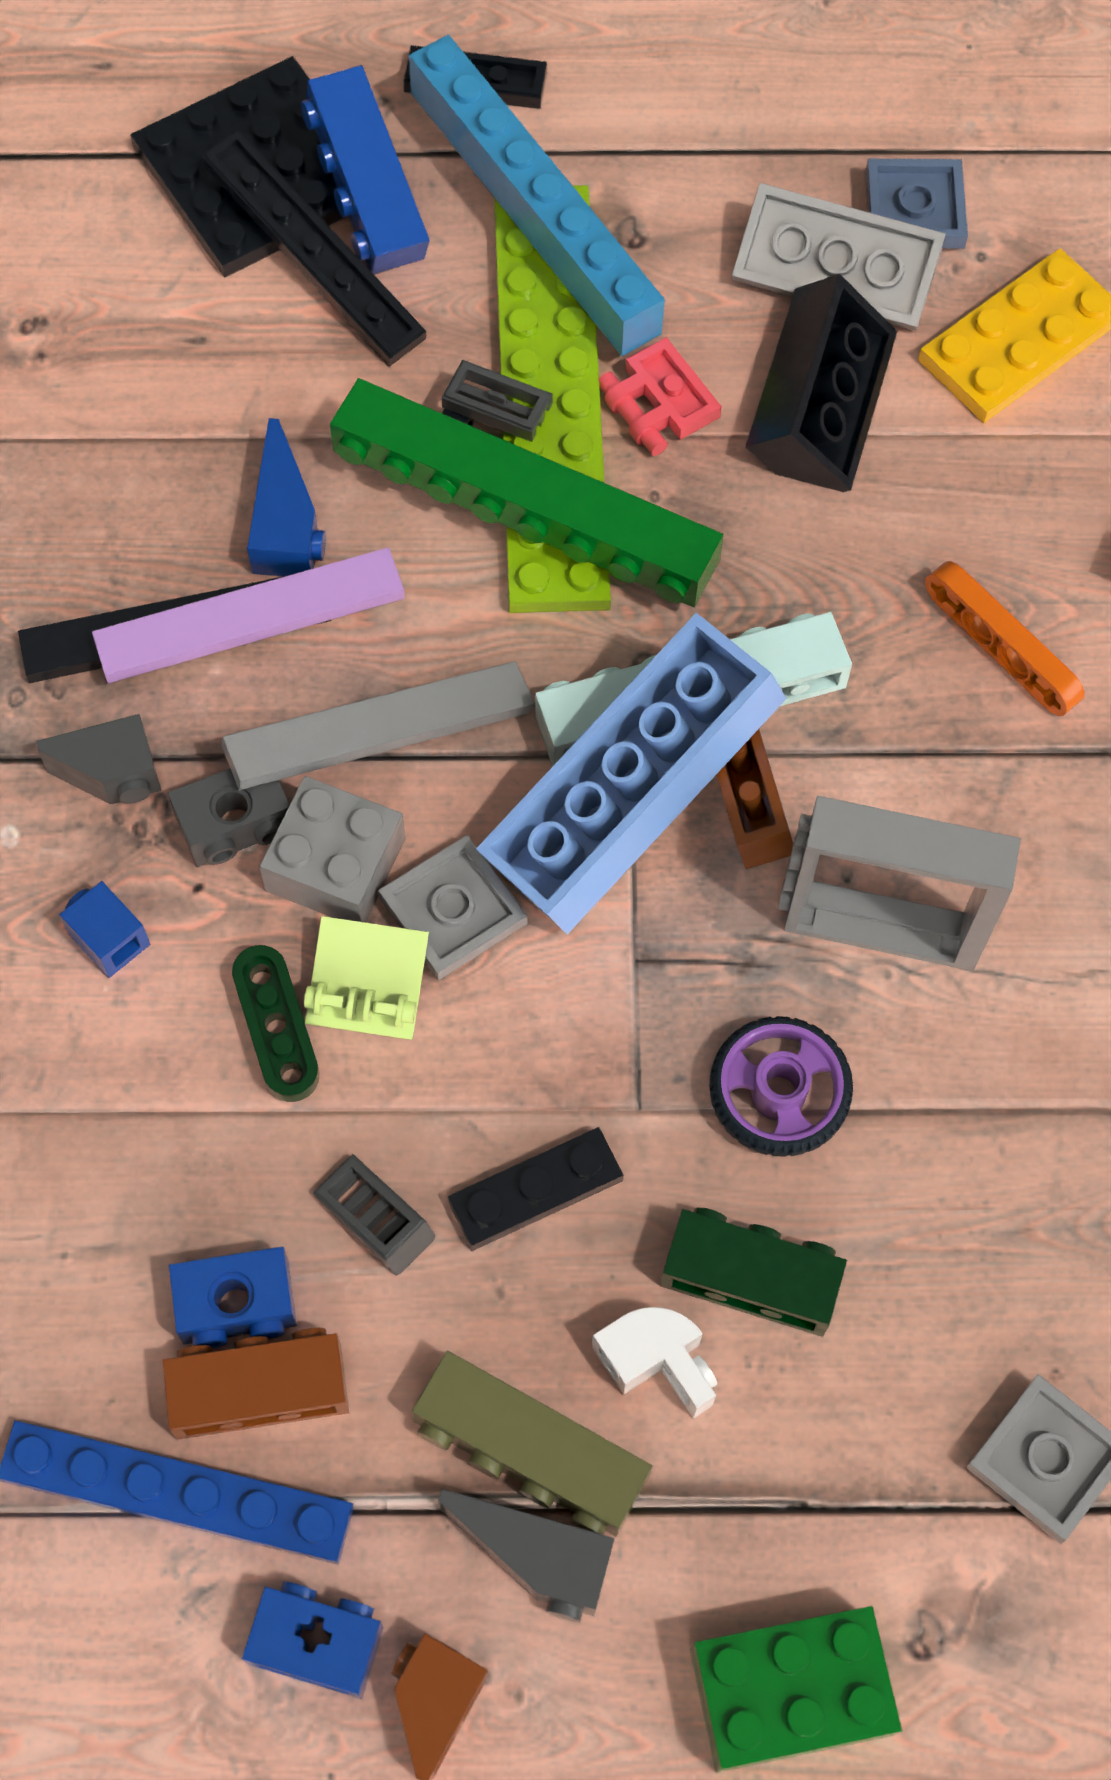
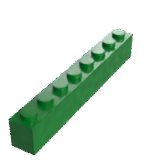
M358 378L330 422L333 451L338 453L348 463L354 465L364 464L382 472L386 478L394 483L410 484L426 491L438 502L444 504L454 503L472 511L477 518L484 522H497L514 529L530 542H544L562 550L574 561L580 563L590 562L608 570L620 581L626 583L636 582L650 588L666 601L672 603L682 602L695 608L720 562L723 533Z

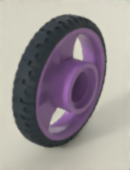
M776 1016V1018H761L758 1021H752L743 1025L727 1038L717 1052L712 1064L709 1090L715 1114L721 1125L725 1127V1130L733 1138H736L740 1144L747 1148L754 1149L755 1152L786 1157L788 1155L796 1156L813 1151L835 1135L845 1121L851 1106L853 1080L846 1056L830 1035H826L822 1029L813 1024H808L807 1021ZM785 1038L800 1042L798 1054L789 1051L773 1052L767 1055L759 1065L748 1061L742 1053L749 1046L765 1039ZM818 1072H830L833 1082L831 1106L825 1116L816 1125H813L803 1117L801 1109L804 1106L811 1086L812 1075ZM774 1077L785 1078L793 1084L795 1091L788 1095L777 1094L769 1088L767 1081ZM739 1088L751 1090L752 1102L758 1112L769 1119L777 1120V1127L773 1134L752 1126L739 1114L731 1099L730 1092Z

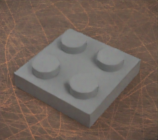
M468 835L378 890L379 899L400 928L429 932L425 963L438 981L528 924L526 913L486 859L476 850L477 847Z
M1038 1374L966 1468L1057 1542L1062 1544L1111 1480V1431Z

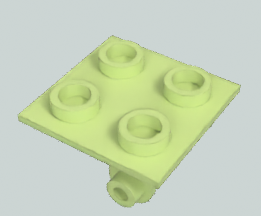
M321 916L311 986H307L304 999V1007L307 1008L305 1024L413 1040L429 932Z

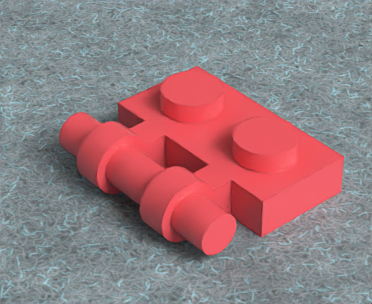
M667 337L626 359L625 371L629 374V378L620 382L613 372H607L598 379L599 387L605 394L604 402L613 413H620L630 426L628 430L630 436L638 445H645L653 456L661 454L668 446L667 441L660 434V431L669 426L679 440L721 417L722 406ZM642 395H645L655 408L646 414L635 402V399Z

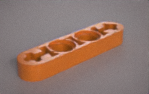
M946 561L926 577L925 585L934 602L1048 711L1057 716H1064L1084 699V688L1077 676L961 566L955 562Z

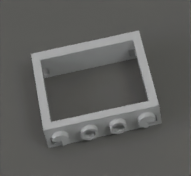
M817 796L812 816L800 815L791 857L783 882L778 909L788 911L784 931L974 971L1013 890L1021 838ZM821 854L973 886L974 889L964 912L816 882L813 881Z

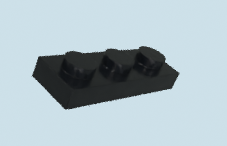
M597 1127L449 1195L448 1202L471 1251H474L622 1182L624 1175L600 1127Z

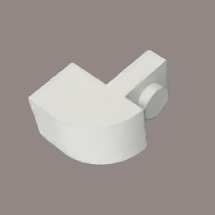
M642 1308L627 1313L593 1335L592 1348L623 1395L662 1371L693 1419L713 1406L716 1394L712 1388L717 1385V1380L701 1356L698 1355L692 1359L689 1355L690 1351L699 1346L703 1333L691 1320L682 1314L666 1308Z

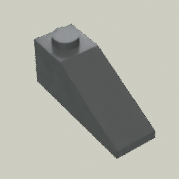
M441 1490L439 1497L440 1510L536 1600L548 1603L546 1613L573 1622H580L582 1613L590 1616L595 1615L615 1538L448 1490Z

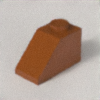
M424 1633L418 1646L408 1641L398 1657L391 1675L399 1679L394 1692L416 1778L418 1780H433L483 1688L489 1672L486 1668Z

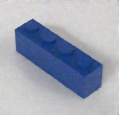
M356 66L308 80L305 100L301 101L303 119L309 130H316L321 143L317 146L321 166L326 174L332 172L337 188L334 189L337 208L342 217L349 216L354 232L351 233V242L355 255L361 261H366L368 269L373 274L425 259L430 239L363 66Z

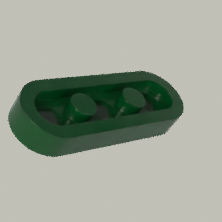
M265 945L251 946L242 951L235 959L232 967V976L264 1081L269 1092L277 1099L285 1102L301 1101L310 1096L316 1089L320 1074L287 965L283 956L276 949ZM259 972H267L271 975L270 980L265 984H255L252 982L254 975ZM274 1020H282L286 1023L285 1029L280 1033L269 1032L267 1030L268 1025ZM297 1069L302 1072V1076L294 1083L285 1082L282 1077L287 1070Z

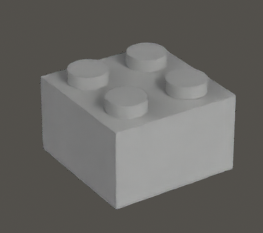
M304 776L259 866L265 891L332 918L366 923L379 896L378 890L383 887L405 841L403 813Z

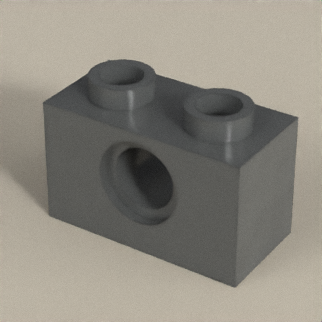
M230 768L168 792L174 815L196 867L207 863L210 865L222 864L232 859L242 849L255 844H271L290 806L279 780L239 790ZM239 809L246 812L242 818L236 821L222 819L231 810Z

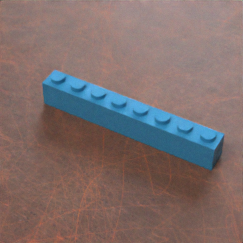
M448 34L410 54V83L413 97L621 357L661 335L664 297Z

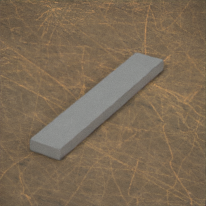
M516 661L226 735L222 737L221 746L238 789L243 790L532 713L535 703Z

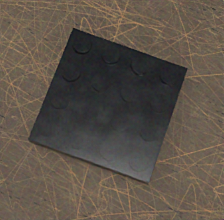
M293 56L130 134L134 149L224 278L281 250L202 165L201 155L237 129L243 133L328 226L345 218L341 216L336 205L334 189L337 188L332 172L326 174L319 160L317 146L321 143L316 130H309L303 119L301 101L305 100L307 84L310 78Z

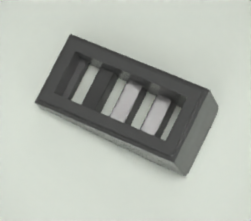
M354 1154L313 1192L315 1197L396 1276L401 1274L435 1239V1234L427 1221ZM361 1179L365 1184L342 1205L338 1200ZM375 1195H378L380 1198L357 1219L355 1215ZM393 1210L396 1215L374 1235L371 1231Z

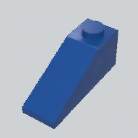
M269 418L247 550L252 574L283 577L314 569L315 560L323 561L326 547L325 530H318L315 508L279 419Z

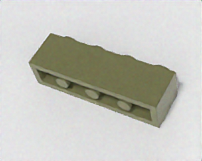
M448 1350L412 1410L414 1422L421 1426L417 1432L418 1435L429 1443L446 1451L452 1443L471 1454L468 1463L480 1472L497 1480L503 1472L522 1483L519 1492L531 1501L548 1509L555 1502L574 1513L571 1518L573 1524L581 1529L602 1535L606 1531L615 1537L618 1536L648 1480L653 1466Z

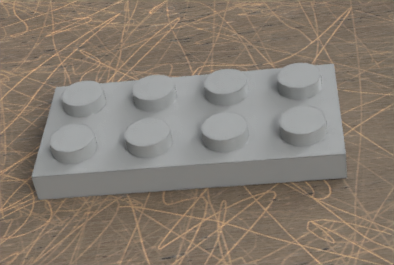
M760 183L733 269L732 280L793 297L795 288L841 274L890 324L917 331L946 233Z

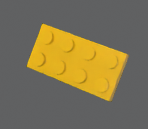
M1059 248L922 347L918 361L983 423H986L1111 330V294L1064 250Z

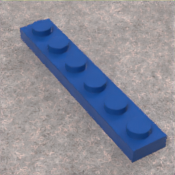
M14 1421L0 1464V1481L336 1565L340 1563L354 1509L353 1503L19 1421Z

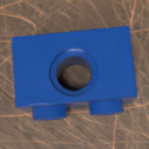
M284 1246L169 1265L176 1333L183 1345L192 1343V1346L207 1345L215 1349L226 1345L228 1337L250 1334V1337H268L270 1340L283 1336L285 1334L284 1328L297 1326L289 1261ZM242 1290L249 1294L248 1302L242 1310L236 1313H226L219 1309L222 1297L229 1291Z

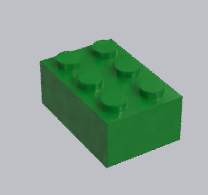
M873 1606L694 1642L690 1648L716 1773L882 1739L902 1732Z

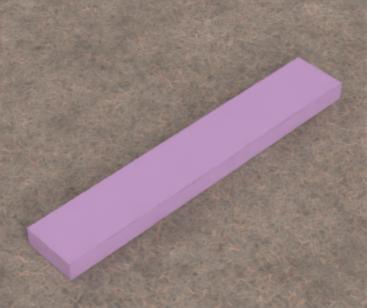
M388 547L92 631L107 683L109 684L405 599V594L390 548Z

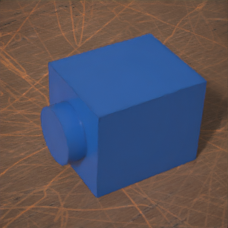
M103 881L99 882L92 889L87 888L76 893L68 901L65 910L59 914L69 936L108 978L112 977L151 945L143 924Z

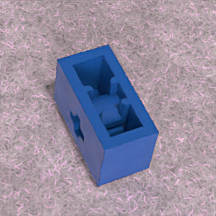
M283 1581L280 1591L265 1587L242 1660L250 1666L362 1699L384 1628L381 1621L372 1619L374 1608L340 1598L337 1608L315 1602L317 1591L287 1581ZM317 1622H323V1630L331 1637L329 1645L318 1644L314 1653H309L308 1644L300 1637L302 1630L313 1631Z

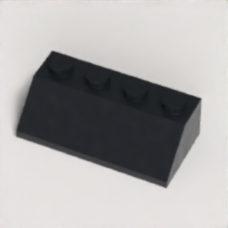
M841 274L795 288L745 447L776 475L840 492L851 491L898 331Z

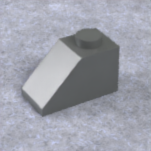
M140 714L36 741L38 751L49 774L109 804L118 802L126 804L137 803L146 799L151 793L161 791Z

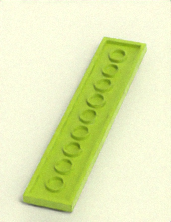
M572 185L590 207L589 185ZM494 198L501 374L553 394V404L549 411H545L542 425L536 428V436L533 442L503 431V440L605 483L596 324ZM506 395L508 400L532 409L534 408L531 404ZM506 526L509 613L610 610L611 591L610 573L608 570L590 562L580 563L574 561L562 550L544 542H530L523 538L516 530Z

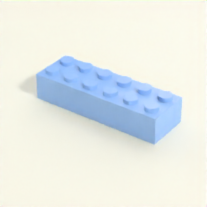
M695 613L485 838L476 850L568 935L787 698L770 671L698 613Z

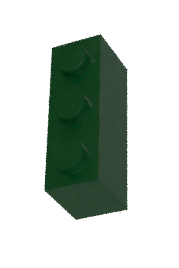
M697 1207L694 1209V1212L682 1209L663 1270L660 1287L817 1336H824L830 1325L847 1259L835 1256L836 1251L822 1243L804 1241L801 1246L782 1240L781 1234L778 1231L767 1226L750 1224L748 1229L727 1223L725 1215L708 1208Z

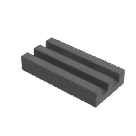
M465 360L461 361L441 398L442 408L533 442L536 436V428L541 426L544 421L545 411H549L553 404L552 393ZM468 380L491 390L487 392L463 382ZM506 395L531 404L534 408L532 409L508 400Z

